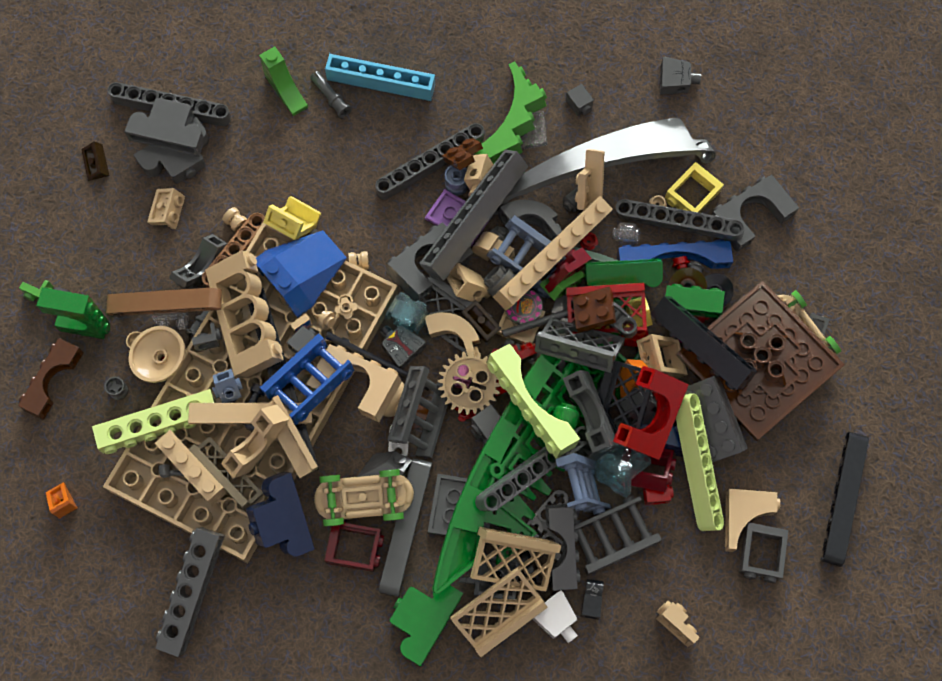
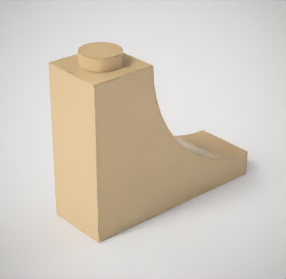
M728 489L726 491V552H734L737 549L740 533L749 521L757 517L777 513V510L780 509V499L777 498V492Z

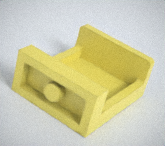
M291 196L288 198L285 207L281 209L270 205L263 223L293 240H297L317 227L321 212Z

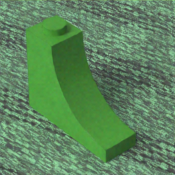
M274 46L260 54L266 79L292 116L307 109L308 105L297 89L287 69L285 60L277 48Z

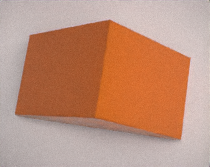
M64 482L46 492L49 510L59 519L77 509Z

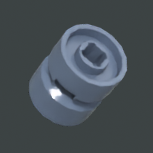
M450 165L445 170L446 190L456 196L463 195L468 190V186L464 181L467 171L466 167L459 171Z

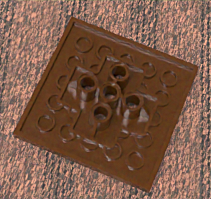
M761 281L707 327L758 371L743 390L730 389L725 384L726 381L720 377L737 421L756 441L763 437L845 365L764 281ZM743 340L751 341L752 346L744 345ZM771 342L779 343L780 348H774ZM684 347L677 352L676 356L700 381L715 376L711 372V367L707 364H702L696 359L697 355L694 352H689ZM757 354H763L766 360H759ZM776 368L780 374L774 375L770 369Z

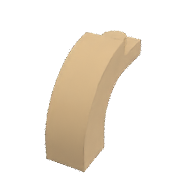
M441 312L424 316L431 338L444 334L456 335L464 342L467 355L469 356L470 352L473 351L474 357L477 356L479 349L478 346L474 347V345L481 342L475 329L469 322L452 313Z

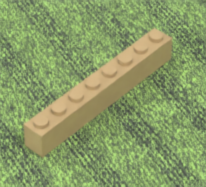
M599 196L501 288L493 298L507 311L613 209Z

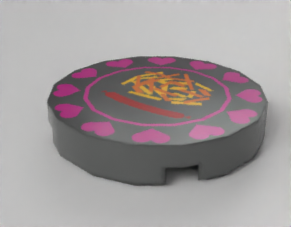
M529 289L513 306L505 311V314L517 325L539 319L543 309L542 300L535 291Z

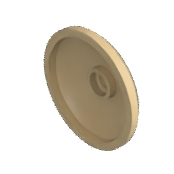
M154 326L146 329L137 336L129 351V365L132 372L139 379L149 383H158L171 378L180 369L185 359L186 348L184 340L178 332L167 326Z

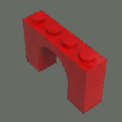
M642 366L635 385L647 389L654 394L657 401L655 417L648 426L642 429H636L620 423L613 442L660 460L689 384L656 369Z

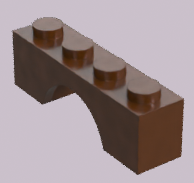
M58 338L57 342L51 346L48 357L41 362L37 375L31 379L28 390L20 397L18 406L22 410L44 420L54 404L48 395V384L51 378L62 370L74 369L84 352L79 347Z

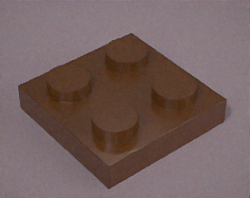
M610 286L573 297L575 324L578 333L616 323L613 294Z

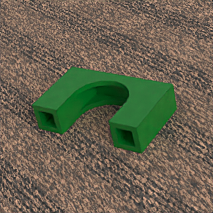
M42 287L36 306L42 313L57 315L54 326L60 332L104 339L105 334L109 333V321L89 295Z

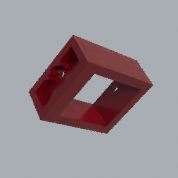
M625 447L619 468L618 483L666 492L667 485H671L673 480V473L670 472L671 470L675 471L677 459L673 458L674 450L663 449L660 460ZM632 460L666 466L664 475L630 469Z
M349 523L332 526L324 560L325 563L374 572V568L379 567L380 555H377L378 548L383 547L384 535H381V529ZM341 530L375 536L369 564L335 559Z

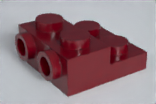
M583 247L577 251L572 249L565 255V260L563 259L555 265L557 269L548 278L550 282L545 286L549 293L563 280L579 272L592 259Z

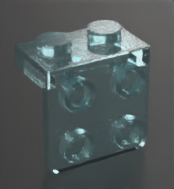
M618 445L595 461L596 479L610 487L615 493H619L626 498L631 494V479L651 464V458L638 451Z

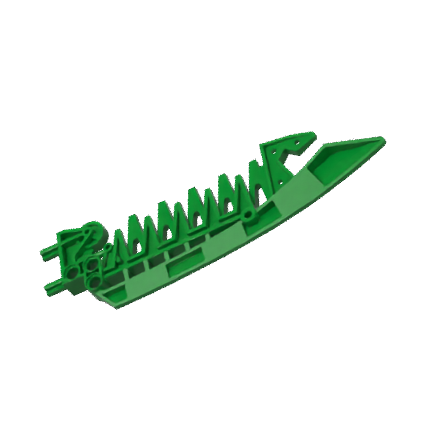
M603 343L597 344L598 347L605 346ZM639 351L633 360H641ZM620 353L616 358V361H620L623 363H625L627 360ZM540 354L523 379L525 388L531 398L544 411L553 415L555 406L561 405V403L570 404L562 398L565 392L577 407L576 410L580 413L579 418L585 420L579 406L570 397L563 378L579 370L589 371L590 376L596 374L592 381L597 390V383L601 378L603 379L605 371L591 368L590 371L588 366L564 360L567 364L560 372L556 367L561 359ZM550 376L555 379L551 387L545 384ZM620 387L615 391L618 400L620 399ZM540 391H542L545 395L539 403L535 399ZM511 400L485 443L456 504L436 569L432 588L434 593L442 592L473 567L480 539L478 531L479 527H484V523L505 528L511 533L520 534L522 532L523 535L532 537L537 534L533 528L522 520V517L533 520L535 514L519 495L511 499V502L508 501L498 510H495V515L493 511H480L475 504L476 497L494 482L512 471L516 462L520 465L538 452L537 449L529 444L532 439L541 448L545 447L541 437L535 434L533 426L524 419L522 411ZM578 419L576 427L584 426ZM522 423L524 426L521 428L519 433L516 434L515 432ZM548 454L549 461L551 460L550 454ZM557 466L555 467L561 472H565V469L559 468ZM549 471L545 475L550 477L552 475V472ZM518 475L517 480H518V482H519V484H520L521 478H520V476ZM541 478L529 486L546 496H549L552 491ZM529 487L519 493L531 501L536 499V496ZM488 497L486 499L487 506L490 505V499ZM506 547L501 551V554L506 559L513 554V551L510 547ZM498 554L496 558V565L502 562Z

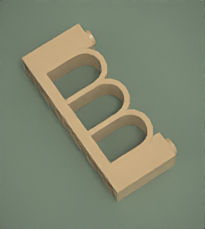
M241 250L207 268L205 271L210 288L222 289L221 310H216L233 374L236 377L246 379L284 359L282 347L279 342L275 341L276 331L270 323L265 322L268 318L269 308L266 301L259 298L262 284L260 278L254 274L258 272L257 260L253 254ZM246 278L247 287L244 293L231 300L228 287ZM253 302V315L247 321L238 325L235 311ZM260 327L261 338L259 342L245 350L241 336Z

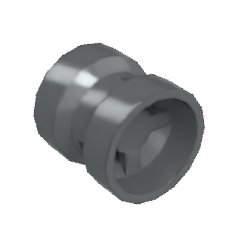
M111 377L105 382V390L113 399L121 400L128 394V387L120 377Z

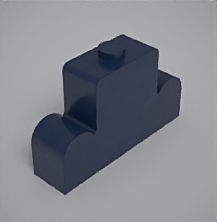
M283 471L266 478L261 488L263 494L269 498L246 508L250 521L248 527L250 533L255 537L256 544L268 548L279 543L280 549L284 554L295 557L314 550L315 548L291 472Z

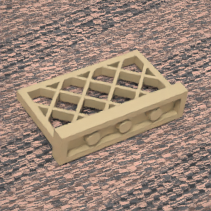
M479 527L478 535L480 539L470 575L472 579L497 583L502 578H498L495 572L505 566L509 574L511 570L507 563L516 557L520 564L518 566L519 570L523 569L527 576L526 579L535 590L547 591L555 555L560 553V544L552 540ZM485 543H490L495 550L486 556L483 552ZM506 547H510L513 554L504 559L501 551ZM528 550L532 557L522 562L519 555ZM498 554L502 562L492 567L489 559ZM543 554H549L547 562L541 566L537 558ZM535 561L538 569L529 574L526 566ZM486 562L490 570L484 575H479V567ZM541 572L543 576L542 584L536 585L532 578ZM514 578L511 580L510 585L520 586V582Z
M517 567L450 618L472 644L478 655L482 657L548 607L540 594ZM519 576L521 579L520 586H510L511 580ZM497 590H504L503 599L493 598L494 593ZM508 591H518L517 600L507 599ZM522 592H531L533 594L528 600H521ZM487 603L486 611H476L477 605ZM492 603L501 604L500 612H490ZM506 604L515 605V609L512 612H504ZM464 615L471 616L469 624H462L458 620ZM475 616H485L483 625L473 624ZM489 617H499L497 623L488 625ZM472 629L482 630L481 635L473 639L471 637Z

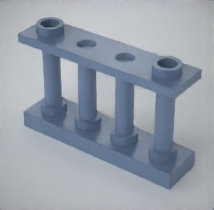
M514 215L505 225L509 229V233L499 249L493 248L486 256L494 264L502 265L504 268L509 267L517 274L523 269L519 265L531 246L541 252L551 241ZM515 236H519L525 243L512 261L504 253ZM555 265L553 266L547 278L552 276V273L557 269ZM539 280L532 288L539 296L548 299L550 296L540 286L542 281Z
M576 453L556 459L557 467L568 471L575 501L567 503L569 508H573L576 511L581 510L593 513L594 515L604 513L606 509L611 508L610 504L600 501L594 475L595 471L601 470L599 462Z

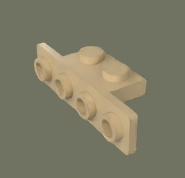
M586 150L585 168L576 177L578 191L575 196V202H577V209L584 211L599 196L603 198L604 151Z

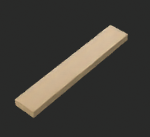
M189 403L188 423L251 424L260 411V407L267 403ZM283 403L288 414H290L292 411ZM312 411L304 421L298 424H312Z

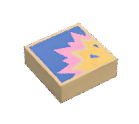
M304 314L292 322L290 326L295 334L302 326L307 329L311 327L312 322L309 316Z

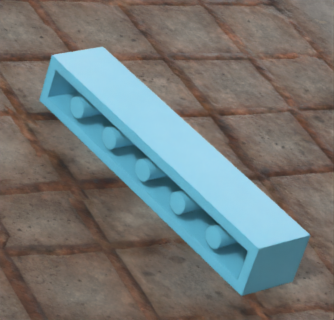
M329 54L325 68L328 81L428 101L432 100L435 88L434 74Z

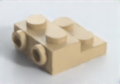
M667 601L658 609L657 613L659 616L656 619L686 647L693 645L700 638L693 626L684 624V621L689 616L682 605Z

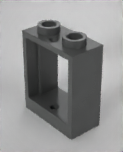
M748 522L744 527L738 573L744 574V577L749 579H756V576L763 577L764 581L769 583H776V580H781L784 574L788 530ZM752 535L779 540L776 571L748 566Z

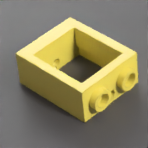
M695 162L667 191L665 199L671 207L701 213L721 192L724 184ZM690 176L710 191L696 208L676 193Z

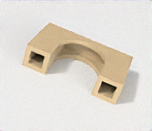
M329 344L326 351L343 365L349 360L355 370L354 372H362L369 376L370 385L358 409L362 415L380 422L402 382L398 375L399 373L392 368L385 369L374 360L369 362L358 353L354 352L351 354L340 345L335 347ZM321 358L316 367L327 378L337 371L323 358ZM312 375L306 385L314 392L322 384Z

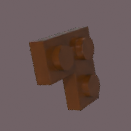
M470 138L463 141V144L450 148L442 157L447 164L460 171L475 162L473 154L483 149L481 142Z

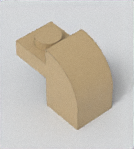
M486 231L482 233L472 247V251L484 260L489 261L490 258L486 256L487 253L493 248L498 250L502 241L499 240L498 235ZM509 246L504 255L510 258L514 248Z

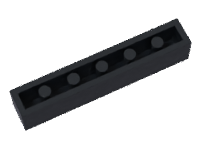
M664 296L650 315L655 318L654 322L669 330L668 334L672 338L679 339L687 351L694 352L697 355L696 359L702 364H707L711 367V372L717 377H722L730 389L743 390L758 372L672 297Z

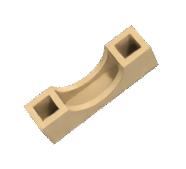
M277 404L260 409L251 422L254 426L253 432L244 442L230 450L222 461V466L232 478L250 473L289 421L287 415Z
M171 430L155 442L156 446L211 506L227 493L224 487Z

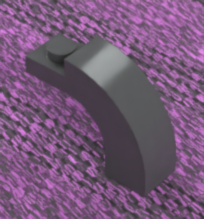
M516 200L500 207L498 218L504 225L515 215L526 224L538 226L550 241L562 232L561 226L556 223L557 213L543 203L534 200Z
M214 234L202 238L198 251L192 260L184 267L172 271L169 278L180 287L195 289L203 283V273L228 243Z

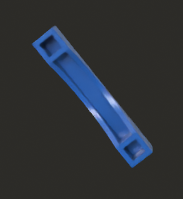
M722 239L715 240L714 242H679L670 245L668 243L653 246L642 244L637 247L624 245L618 248L617 251L618 261L661 260L687 256L688 259L700 262L710 269L730 268L733 263L731 242Z

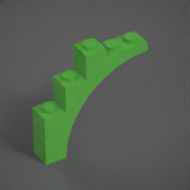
M515 61L509 64L515 85L511 109L498 130L482 143L483 149L474 153L475 155L488 154L493 164L504 150L517 151L519 154L523 152L520 146L523 144L520 136L535 129L533 113L547 106L545 102L547 96L543 88L539 89L536 83L532 85L529 79L526 80L524 78L526 74L522 66L518 67Z

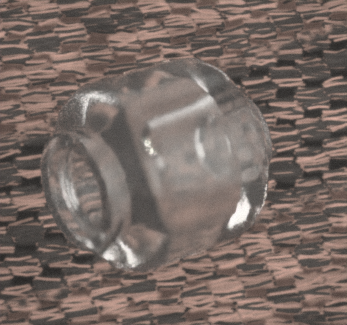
M620 222L617 228H613L612 238L616 240L618 246L631 245L634 247L640 241L641 230L635 223Z

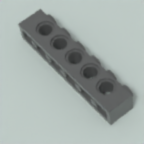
M204 527L196 528L192 532L189 542H191L190 548L183 556V568L176 577V582H178L176 589L170 595L169 602L171 603L169 609L165 611L162 622H164L162 630H159L155 639L157 642L155 649L177 657L185 654L225 535ZM200 546H203L205 548L206 552L204 556H201L199 554ZM194 565L199 569L197 576L192 573ZM187 585L192 589L191 596L185 592ZM180 605L185 609L184 616L179 613ZM173 625L178 628L177 636L172 632Z

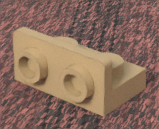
M175 188L157 189L147 223L152 226L167 225L171 229H176L185 196Z

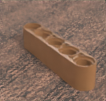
M261 213L250 215L209 267L232 256L231 253L235 250L246 251L261 226L254 225L257 222L263 223L264 215ZM251 236L250 239L243 240L244 237ZM205 271L202 275V281L206 288H210Z

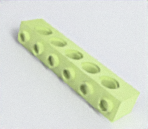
M211 389L92 426L97 448L102 453L112 454L117 452L119 448H131L144 440L146 442L153 441L157 436L163 435L169 430L176 433V430L182 428H193L196 424L188 423L189 403H216L214 394ZM181 413L180 419L172 420L175 414ZM161 419V424L157 427H153V423L156 420ZM136 426H142L140 432L133 433ZM117 432H122L121 437L114 440V435Z

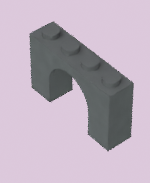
M771 174L767 178L765 176L760 178L753 187H746L741 192L742 194L738 196L733 195L723 206L721 204L716 206L712 210V215L739 220L743 223V237L738 241L728 240L738 252L751 244L755 238L753 232L741 218L740 208L747 203H760L766 206L780 224L794 216L799 207ZM715 224L719 230L722 228L720 224ZM734 227L730 231L733 234H738L741 230Z
M443 222L438 226L434 225L425 236H419L410 247L406 246L401 251V254L397 257L393 256L387 262L386 274L416 303L431 293L433 284L418 270L415 260L419 256L427 254L447 226ZM468 248L458 263L464 266L469 263L473 251Z

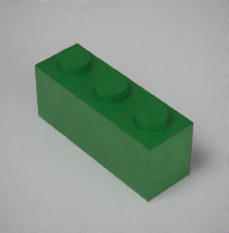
M680 284L667 285L666 296L675 299L693 316L718 319L722 315L725 291H721L718 288L707 290L699 286H691L689 288L683 287Z

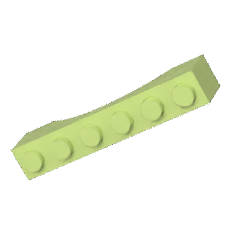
M508 344L491 353L487 361L489 371L495 374L500 386L509 393L511 401L522 411L524 419L533 426L535 434L541 437L548 452L553 454L555 458H558L575 448L580 438L570 424L548 414L529 395L522 379L521 358L513 347Z

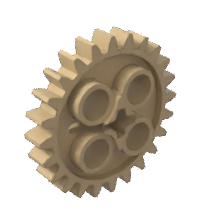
M473 351L470 352L469 356L462 352V358L455 354V361L448 359L450 365H443L446 371L439 372L444 377L438 380L439 383H443V386L439 387L438 390L445 392L440 397L448 398L445 404L452 403V410L459 407L458 413L460 414L465 409L466 415H469L470 410H473V413L476 415L478 408L482 411L484 410V405H491L490 400L497 401L493 395L500 394L496 390V387H500V384L496 383L498 378L488 369L487 356L481 359V353L474 357ZM462 365H466L469 368L466 376H461L458 372ZM482 371L486 372L488 376L487 380L483 383L477 380L478 373ZM456 376L465 380L473 378L472 382L486 386V390L470 386L468 389L467 384L456 381L453 377ZM455 384H460L463 388L459 395H455L452 392V387ZM474 390H478L481 393V398L478 401L471 399V393Z

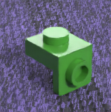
M45 280L40 289L22 282L19 289L24 293L23 296L26 299L34 301L39 299L42 287L53 289V285Z

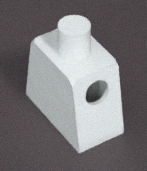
M560 590L545 602L548 608L534 617L533 620L553 639L561 634L569 643L578 636L571 627L577 621V617L563 591Z

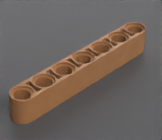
M196 288L108 294L106 314L111 316L113 314L128 316L221 310L222 289Z

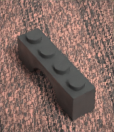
M579 370L564 377L563 380L570 397L577 403L584 416L587 428L585 435L592 453H603L618 446V443L613 442L614 432L589 371Z
M567 504L546 505V525L549 529L558 532L564 543L563 553L552 567L550 587L553 591L578 589L577 582H580V572L576 570V562H579V552L575 550V542H578L577 529H574V521H577V512L575 509L569 508Z

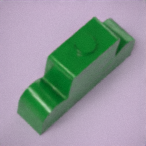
M660 259L588 262L584 266V280L587 286L644 283L649 287H657L663 279V261ZM613 299V302L619 306L623 305L621 300Z
M449 585L440 593L433 592V598H430L414 587H409L404 597L398 598L393 607L396 610L390 618V623L410 636L404 639L400 645L401 653L406 659L419 667L423 665L463 597L461 591Z

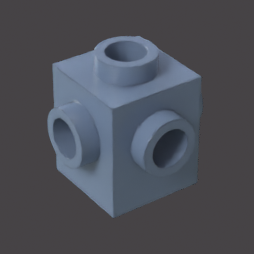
M232 369L213 375L215 387L212 388L216 399L220 397L222 403H232L242 397L240 392L243 389L240 378H235Z

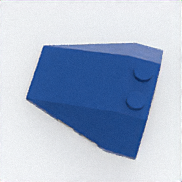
M322 230L264 251L256 257L258 272L268 279L284 298L289 309L299 318L315 305L316 300L325 291L327 284L332 277L334 278L347 257Z

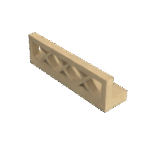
M277 395L272 398V401L260 408L277 404L289 418V421L277 435V439L300 479L317 470L318 466Z

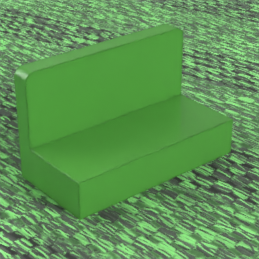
M580 270L566 280H563L550 293L545 288L550 282L548 278L542 281L540 286L555 301L566 294V288L578 287L585 278V274Z

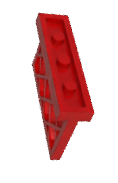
M644 283L566 288L569 323L575 321V317L572 319L574 310L571 305L574 296L610 286L613 299L621 300L623 302L622 308L628 306L634 312L631 315L632 318L637 314L642 319L643 326L637 327V332L647 331ZM641 297V305L636 310L628 304L632 298ZM626 324L630 327H623V330L627 332L632 331L634 328L632 324ZM602 326L601 329H595L606 333H619L611 326L605 329L606 326Z

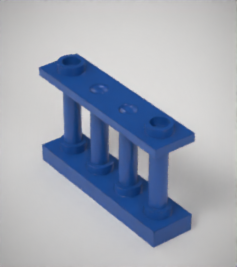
M319 333L260 386L261 391L269 400L277 395L279 396L280 400L292 411L289 416L295 425L304 421L320 402L344 380H348L355 371L349 360L342 365L326 351L328 346L325 339ZM317 356H321L337 370L329 378L311 364ZM304 369L322 384L314 392L297 378V375ZM288 383H292L307 397L299 406L282 391Z

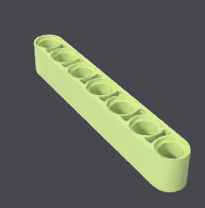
M686 394L677 413L676 423L697 526L701 531L721 530L724 526V518L700 400L696 394Z

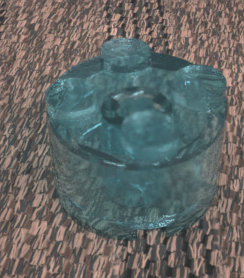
M400 292L399 295H395L385 314V318L388 321L392 318L394 320L393 324L397 327L401 325L409 331L413 332L415 330V333L419 334L429 312L426 309L427 305L419 300L415 302L410 299V296Z

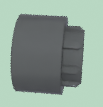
M502 265L494 267L484 278V283L488 287V293L493 297L516 274L509 267L504 268Z

